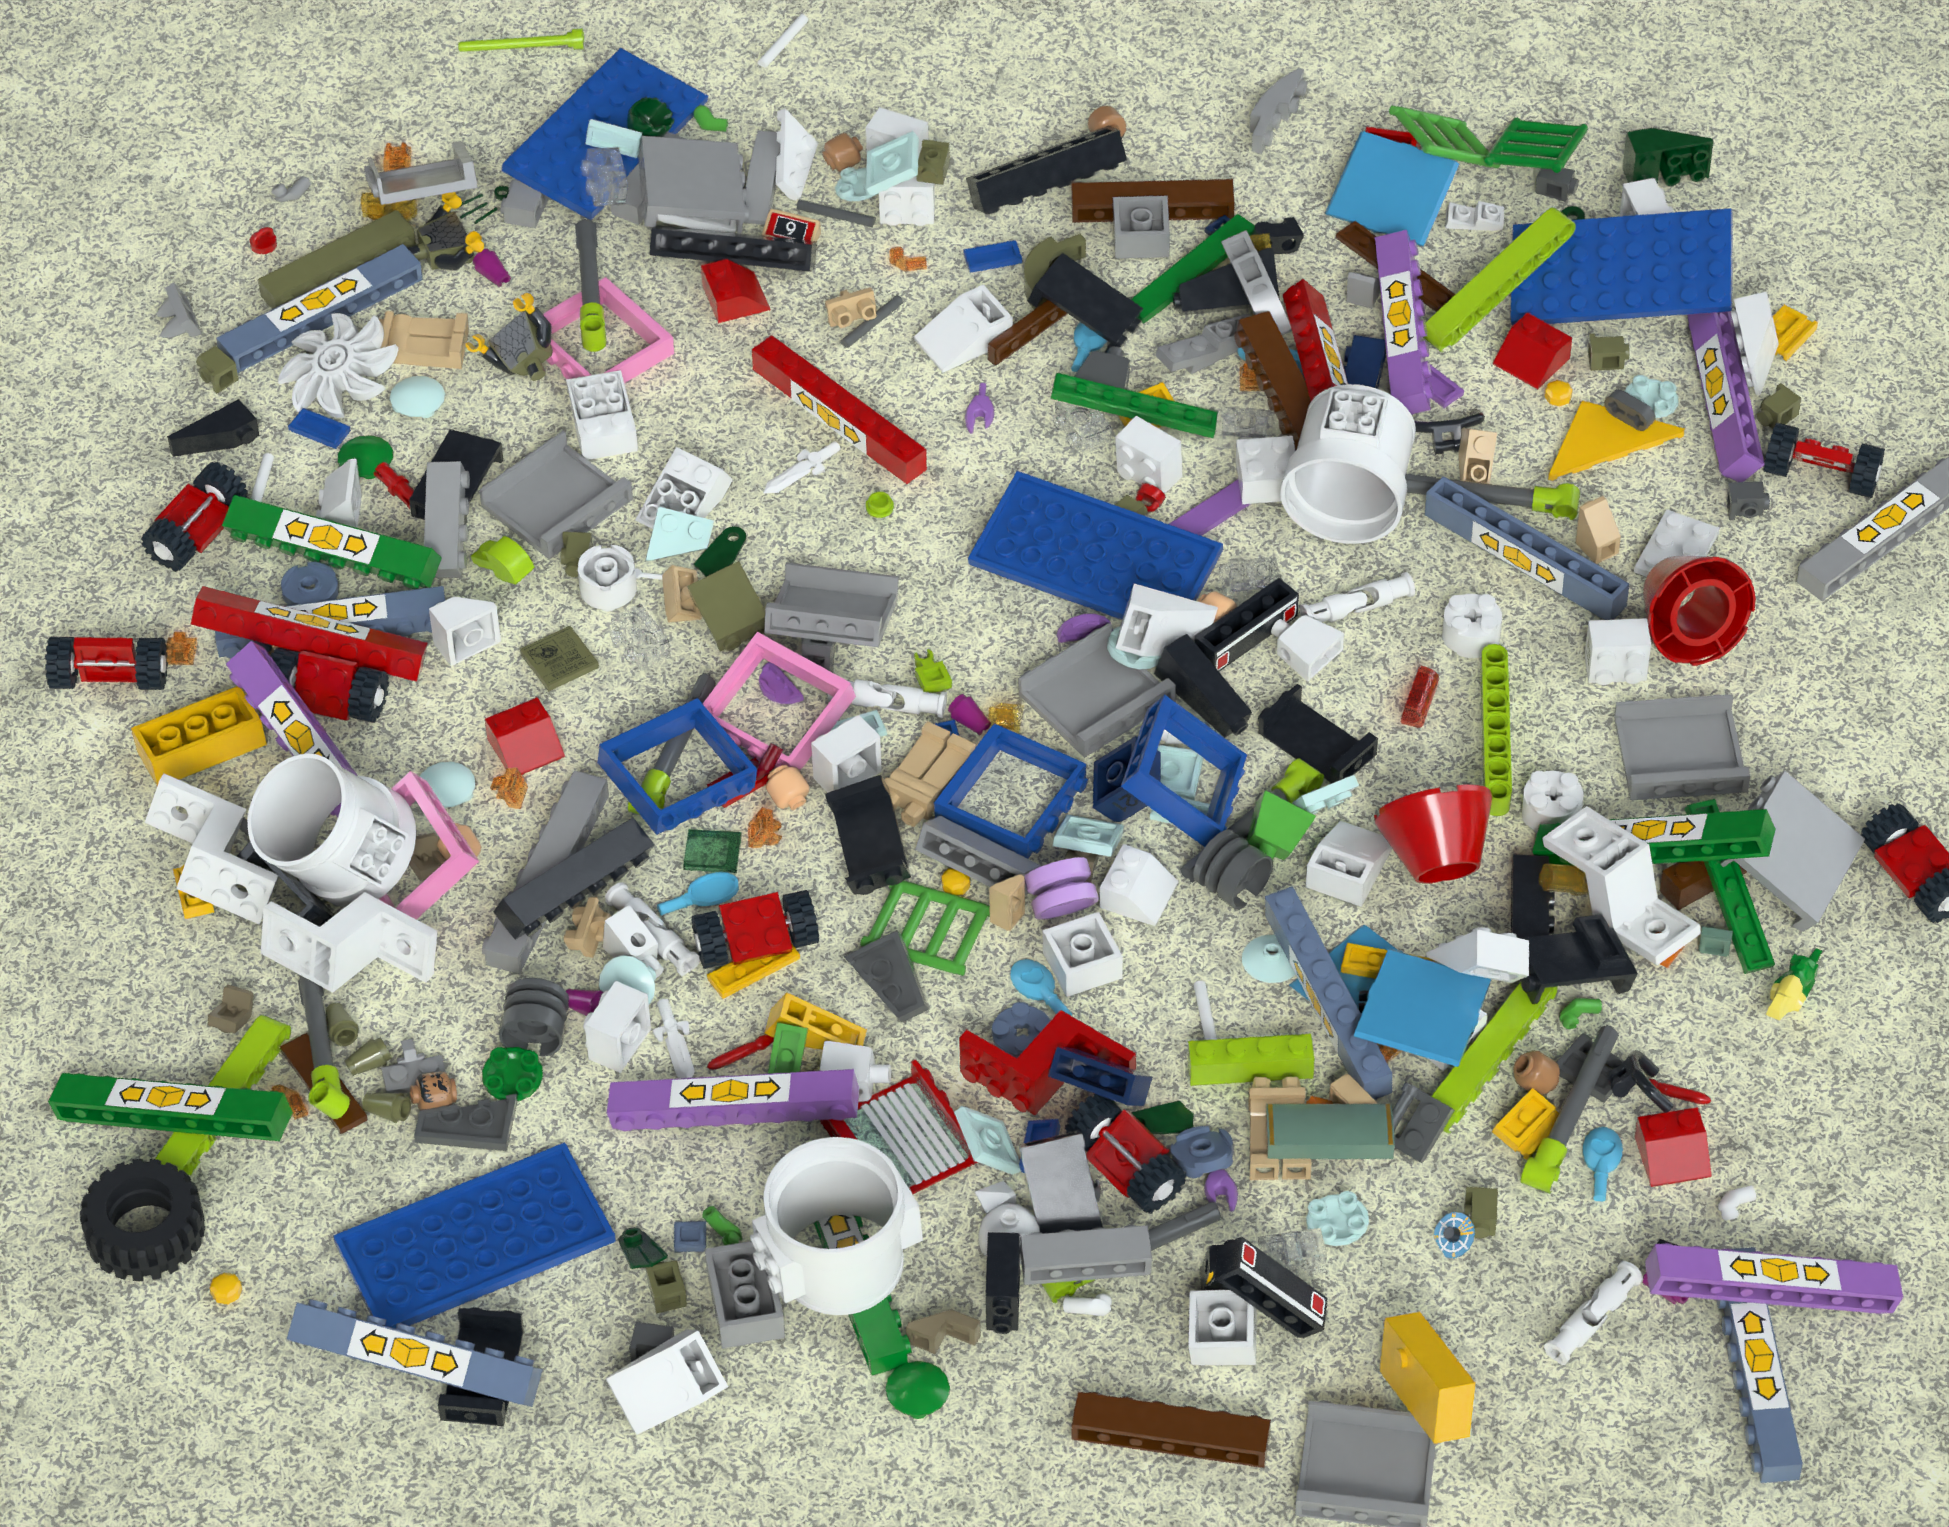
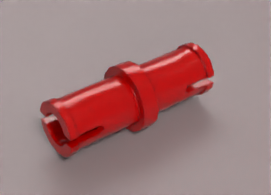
M386 462L379 464L375 469L377 472H374V476L388 487V492L393 497L397 496L410 509L409 499L414 489L409 485L408 479L402 475L399 476Z

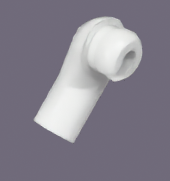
M1104 1293L1096 1295L1095 1298L1065 1297L1063 1309L1065 1313L1105 1316L1111 1311L1112 1299Z

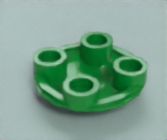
M372 435L358 436L342 445L338 452V465L340 467L348 460L356 459L359 477L374 479L376 478L374 472H377L375 469L379 464L386 462L390 466L393 460V449L381 437Z
M497 1047L493 1049L482 1070V1082L487 1092L498 1100H505L506 1095L517 1094L518 1101L531 1097L539 1089L543 1079V1068L537 1053L519 1047Z
M921 1361L905 1363L896 1368L889 1376L886 1385V1396L891 1405L896 1410L905 1415H910L914 1419H922L926 1415L940 1409L950 1394V1385L945 1373L939 1367Z

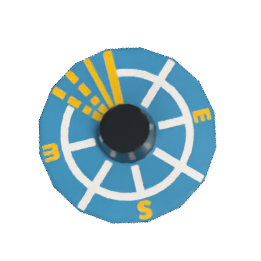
M1461 1212L1446 1214L1439 1220L1433 1238L1446 1258L1460 1257L1470 1249L1475 1235L1474 1224L1467 1215Z

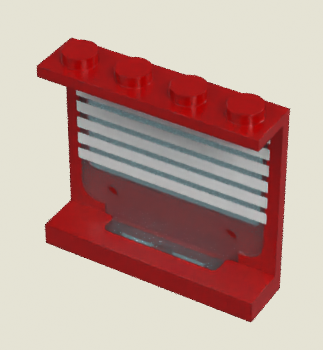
M917 1059L911 1061V1077L872 1095L868 1101L858 1102L857 1118L820 1120L830 1137L860 1140L883 1152L892 1160L912 1194L978 1163L974 1161L956 1115L950 1107L946 1093L942 1089H937L931 1072L927 1068L923 1069ZM855 1126L861 1127L859 1130L854 1129Z

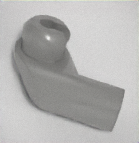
M301 176L290 188H286L282 183L276 184L272 188V194L275 195L274 199L278 202L298 200L311 186V182L307 177Z

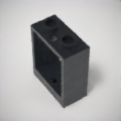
M988 1232L985 1295L986 1330H993L997 1334H1007L1011 1331H1018L1020 1233Z

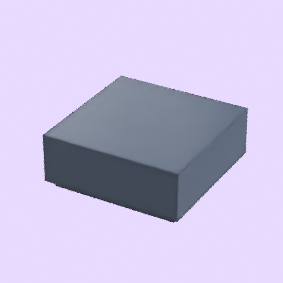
M706 1221L674 1222V1252H705Z

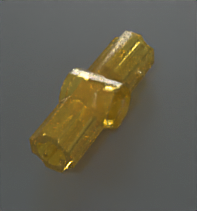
M1543 865L1542 871L1539 873V884L1543 887V891L1564 892L1574 896L1589 895L1586 874L1581 869L1568 865Z

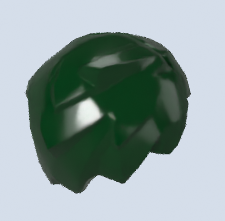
M646 97L636 101L628 110L627 127L630 130L641 132L642 136L663 137L672 128L675 119L671 118L673 113L667 109L666 103H660L656 97Z

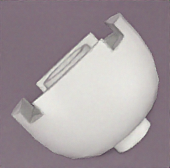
M1002 1204L990 1210L981 1221L978 1242L981 1252L987 1256L988 1232L1020 1233L1021 1239V1235L1040 1232L1036 1217L1027 1208L1019 1204Z

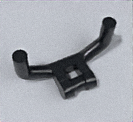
M1474 409L1470 412V416L1460 419L1414 422L1416 432L1432 433V445L1434 453L1437 455L1444 454V451L1454 450V452H1459L1462 428L1481 424L1485 416L1481 411ZM1451 432L1452 439L1443 440L1442 433Z
M1638 1050L1631 1051L1621 1065L1609 1071L1607 1079L1614 1096L1618 1098L1627 1096L1629 1090L1637 1084L1643 1093L1664 1113L1669 1112L1673 1108V1103L1642 1072L1643 1070L1650 1077L1656 1076L1659 1072V1068L1642 1052Z

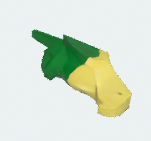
M1816 948L1809 958L1793 954L1790 960L1789 971L1781 975L1772 985L1770 991L1772 1003L1766 1015L1780 1020L1789 1012H1799L1815 984L1819 967L1817 962L1822 950Z

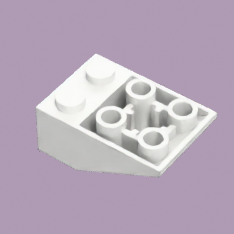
M983 284L959 295L914 336V340L941 372L944 373L987 353L988 343L1013 326V317Z
M1767 291L1734 299L1736 310L1731 311L1748 388L1754 387L1756 395H1760L1763 390L1779 344Z
M621 370L567 379L566 383L582 456L590 460L638 451L636 428Z
M676 447L635 520L653 529L658 507L705 518L722 500L733 479L723 469Z
M1134 584L1121 622L1115 649L1140 656H1161L1166 646L1185 634H1188L1195 643V636L1213 624L1218 607Z
M1340 821L1318 844L1307 864L1306 888L1362 907L1392 847L1383 835Z
M1474 928L1471 933L1456 936L1455 940L1449 943H1441L1439 947L1426 952V957L1464 974L1513 983L1529 976V940L1517 938V935L1513 933L1496 934L1491 933L1489 928Z
M685 1329L605 1378L629 1424L637 1435L701 1404L728 1387L699 1331Z

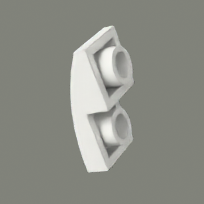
M1478 201L1476 207L1473 208L1449 202L1446 209L1445 228L1496 231L1502 230L1504 225L1503 206Z

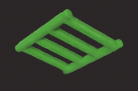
M1392 105L1389 108V114L1395 116L1423 147L1424 153L1490 168H1499L1501 166L1500 164L1487 166L1484 163V159L1489 151L1468 129L1465 121Z
M904 880L897 885H889L891 890L868 937L863 936L860 945L864 947L881 938L902 893H907L919 897L901 933L911 961L964 976L966 972V965L964 964L987 916L990 917V906ZM930 901L947 905L925 952L908 948ZM958 909L975 913L953 961L937 957L936 955Z

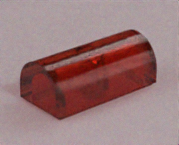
M1422 665L1418 668L1400 721L1401 724L1421 728L1424 725L1440 680L1439 675L1433 669Z

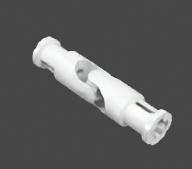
M1403 572L1398 578L1388 581L1381 579L1351 589L1348 594H1334L1324 597L1321 602L1315 604L1300 605V615L1309 616L1320 622H1334L1343 619L1353 610H1355L1354 613L1366 612L1391 604L1394 599L1403 596L1413 597L1415 595L1414 582L1408 572ZM1361 590L1368 591L1373 596L1374 602L1372 605L1366 607L1367 596Z
M856 679L855 682L848 681L851 683L856 696L852 701V705L863 707L879 706L883 709L911 714L925 712L937 714L939 718L944 716L947 692H941L940 694L923 692L922 688L890 684L880 685L879 683ZM896 692L903 696L905 704L900 706L893 705L897 695ZM828 694V701L830 702L833 696Z
M619 882L607 891L605 902L609 906H614L618 911L629 905L657 940L658 954L664 960L671 961L676 966L678 974L684 976L698 966L700 956L696 952H691L677 933L667 929L664 926V922L643 900L638 897L635 898L628 891V886L625 883Z
M1622 1261L1617 1267V1272L1611 1278L1605 1279L1596 1288L1592 1298L1581 1304L1561 1326L1560 1333L1555 1339L1548 1340L1545 1343L1544 1349L1549 1357L1561 1365L1567 1364L1570 1360L1569 1355L1577 1347H1582L1606 1321L1608 1315H1605L1608 1310H1616L1626 1300L1627 1293L1632 1287L1641 1284L1643 1281L1642 1273L1634 1264ZM1590 1322V1323L1596 1324V1325H1595V1326H1590V1325H1588L1587 1323Z

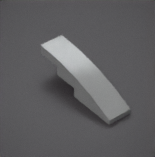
M757 131L745 187L747 189V200L744 206L749 207L747 224L765 225L768 213L772 208L776 191V156L780 155V143L777 142V132Z

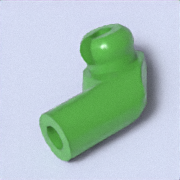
M704 105L697 106L694 109V119L703 130L727 131L728 119L714 118L709 108Z
M1575 998L1561 1011L1559 1020L1566 1029L1576 1028V1024H1579L1578 1018L1583 1013L1599 1014L1602 1010V1002L1600 999Z
M714 1206L704 1210L702 1217L723 1237L722 1243L724 1246L737 1244L739 1240H742L741 1230L726 1219Z

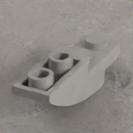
M1298 68L1278 80L1256 103L1250 114V132H1253L1252 152L1262 154L1265 146L1270 147L1272 144L1273 129L1279 128L1281 120L1288 121L1291 113H1297L1300 102L1299 96H1304L1307 89V81L1304 80V69Z
M1247 230L1221 241L1254 315L1270 311L1281 335L1291 332L1289 320Z
M1247 313L1205 325L1201 335L1159 346L1156 357L1171 372L1186 368L1190 374H1193L1237 352L1238 346L1235 342L1234 333L1237 332L1238 321L1250 317V315Z

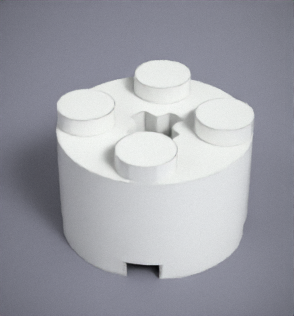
M599 545L585 551L578 562V581L582 599L591 607L607 612L629 603L637 591L635 565L632 555L626 549L617 545H611V548H602Z
M1489 594L1452 596L1444 610L1442 632L1444 644L1456 652L1457 655L1465 658H1480L1486 646L1499 644L1502 612L1495 603V598Z
M1533 772L1524 787L1522 819L1524 823L1537 833L1540 824L1563 823L1582 810L1584 795L1583 789L1578 782V777L1570 772Z

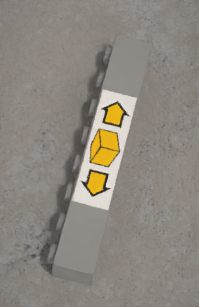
M1949 457L1940 459L1935 467L1927 473H1921L1908 487H1902L1894 497L1888 501H1883L1871 514L1861 517L1856 525L1850 529L1843 530L1838 538L1830 544H1824L1811 558H1805L1798 567L1797 583L1819 600L1824 601L1949 508Z

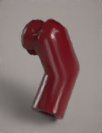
M770 743L760 764L756 761H751L757 768L756 780H762L774 769L783 749Z

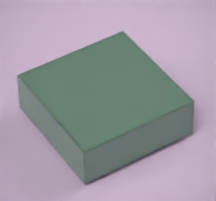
M1702 926L1699 945L1700 953L1729 956L1733 931Z

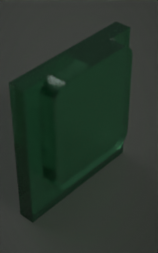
M688 829L683 870L737 873L742 832Z

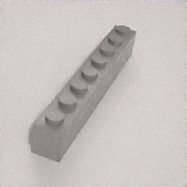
M574 770L570 780L564 782L561 798L558 803L555 802L553 804L547 825L544 824L541 827L539 841L536 847L530 849L528 863L525 869L519 871L516 887L513 892L583 849L609 797L607 779ZM496 916L493 926L494 930L490 937L487 936L482 946L486 965L520 974L546 921L541 923L542 927L530 937L524 934L515 940Z

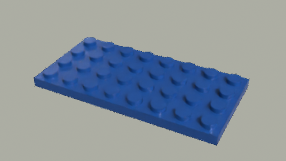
M620 48L502 163L501 171L579 215L592 220L610 202V196L637 166L639 161L638 157L635 158L586 145L590 119L628 129L627 115L630 107L642 98L656 97L660 103H666L667 109L672 111L671 118H674L675 121L668 132L676 135L694 117V109L708 101V95Z
M1732 209L1572 220L1576 224L1573 235L1511 292L1512 325H1515L1527 312L1547 324L1732 311L1733 271ZM1532 223L1513 224L1512 242Z
M1017 471L970 553L968 563L971 566L1122 620L1134 584L1196 601L1223 552V543Z
M565 1142L333 1235L334 1243L370 1315L386 1319L385 1326L395 1329L397 1323L411 1326L616 1242L615 1233Z

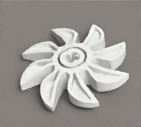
M333 313L331 314L334 324V338L329 341L323 331L312 330L299 335L292 341L294 346L314 353L312 355L300 353L293 357L283 367L278 378L279 384L296 381L292 392V402L298 413L303 408L306 409L317 397L320 405L328 415L344 418L342 406L343 391L347 390L354 400L363 401L371 399L385 390L383 385L363 377H377L384 373L393 364L398 353L396 344L380 348L384 338V330L381 322L375 315L358 333L356 326L347 315Z

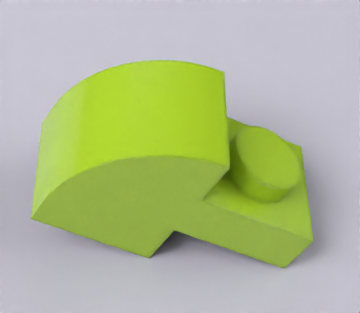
M503 536L497 542L493 540L484 542L470 556L474 564L493 570L497 578L515 585L535 568L525 550L514 540Z

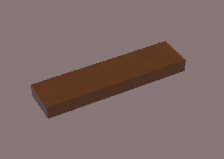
M1047 300L988 343V361L993 365H998L1068 313Z
M305 1033L280 1046V1050L310 1091L313 1087L311 1074L314 1066L309 1035ZM340 1079L341 1090L349 1097L350 1104L345 1114L340 1118H328L338 1132L343 1134L368 1121L366 1113Z

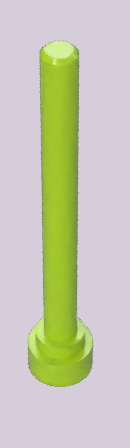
M583 28L572 29V32H567V35L461 41L458 43V49L460 52L568 45V48L573 47L574 50L584 49Z

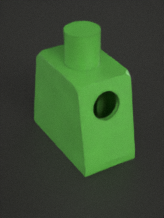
M1265 790L1256 801L1247 842L1270 856L1272 860L1274 857L1285 860L1297 846L1316 816Z

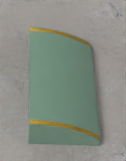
M1266 1104L1268 1159H1394L1395 1143L1391 1104Z

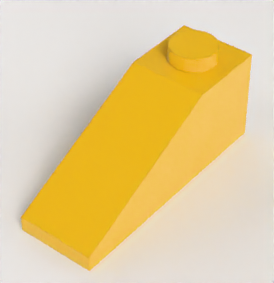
M786 992L770 1009L764 1033L774 1038L777 1023L808 1028L805 1047L823 1050L824 1041L853 1045L856 1042V1045L863 1046L867 1029Z

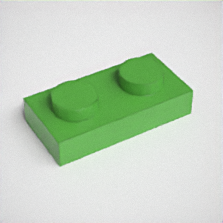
M777 1023L768 1074L801 1071L808 1028Z

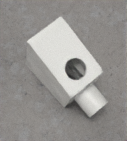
M1306 615L1301 616L1292 625L1279 619L1271 630V633L1278 637L1277 655L1306 681L1314 677L1343 650V632Z
M628 905L605 920L603 949L612 958L620 955L636 957L645 963L646 966L653 968L656 978L659 977L664 968L657 961L658 942L634 910Z
M824 1041L820 1071L854 1069L859 1084L858 1102L871 1099L873 1083L891 1082V1066L875 1065L873 1050L870 1047Z

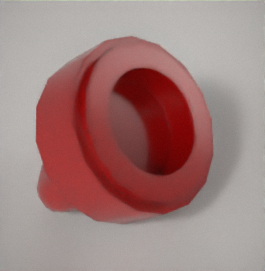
M264 227L251 235L250 246L253 252L263 255L269 254L276 249L277 239L271 227Z
M1144 483L1138 489L1135 500L1140 502L1144 500L1151 503L1152 505L1150 506L1145 505L1148 513L1161 507L1166 496L1157 487Z

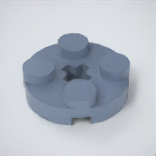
M307 562V566L299 569L298 565L290 568L281 580L283 600L288 606L335 600L339 593L338 579L335 576V572L331 567L320 562ZM312 584L315 585L313 589L308 590L304 588L305 586L310 587Z
M1017 1002L1011 1008L1002 1011L995 1018L992 1025L994 1045L1013 1057L1018 1058L1051 1020L1043 1011L1029 1006L1025 1002ZM1026 1028L1029 1035L1022 1034L1018 1037L1016 1036L1017 1029Z
M1198 1126L1181 1132L1176 1136L1177 1142L1174 1145L1171 1144L1170 1147L1172 1160L1190 1178H1198L1204 1173L1229 1168L1233 1164L1234 1147L1232 1137L1227 1131L1218 1128V1133L1210 1131L1209 1126Z

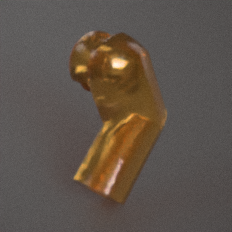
M892 247L889 250L890 257L888 259L890 263L900 270L908 272L927 269L926 256L908 258L903 254L904 250L902 247Z
M282 1084L272 1086L271 1089L273 1091L285 1094L295 1120L308 1115L306 1106L298 1092Z

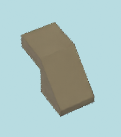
M950 1309L908 1322L906 1335L910 1345L936 1354L946 1335L976 1346L981 1337L980 1320Z

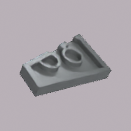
M897 930L844 956L901 1022L929 1010L903 937Z
M517 1094L506 1095L505 1100L490 1102L489 1099L478 1100V1104L464 1107L454 1104L420 1110L414 1133L415 1143L507 1151L518 1102Z

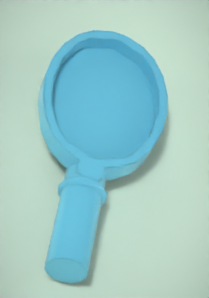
M1081 322L1074 331V343L1078 350L1071 367L1073 372H1077L1090 355L1089 352L1099 350L1107 342V340Z
M727 872L706 874L689 885L688 893L657 904V909L662 916L682 908H687V906L693 904L712 906L723 903L737 894L739 890L738 879L733 874Z
M1024 959L1017 961L1012 966L1010 971L1011 981L1022 995L1032 1000H1044L1046 1005H1049L1056 1014L1062 1010L1072 1016L1071 1011L1062 1003L1057 994H1054V978L1044 965L1034 960Z
M1607 1127L1593 1129L1586 1136L1583 1143L1584 1161L1595 1172L1593 1175L1595 1178L1593 1198L1595 1201L1601 1202L1606 1200L1608 1173L1618 1167L1623 1153L1620 1137L1614 1130Z

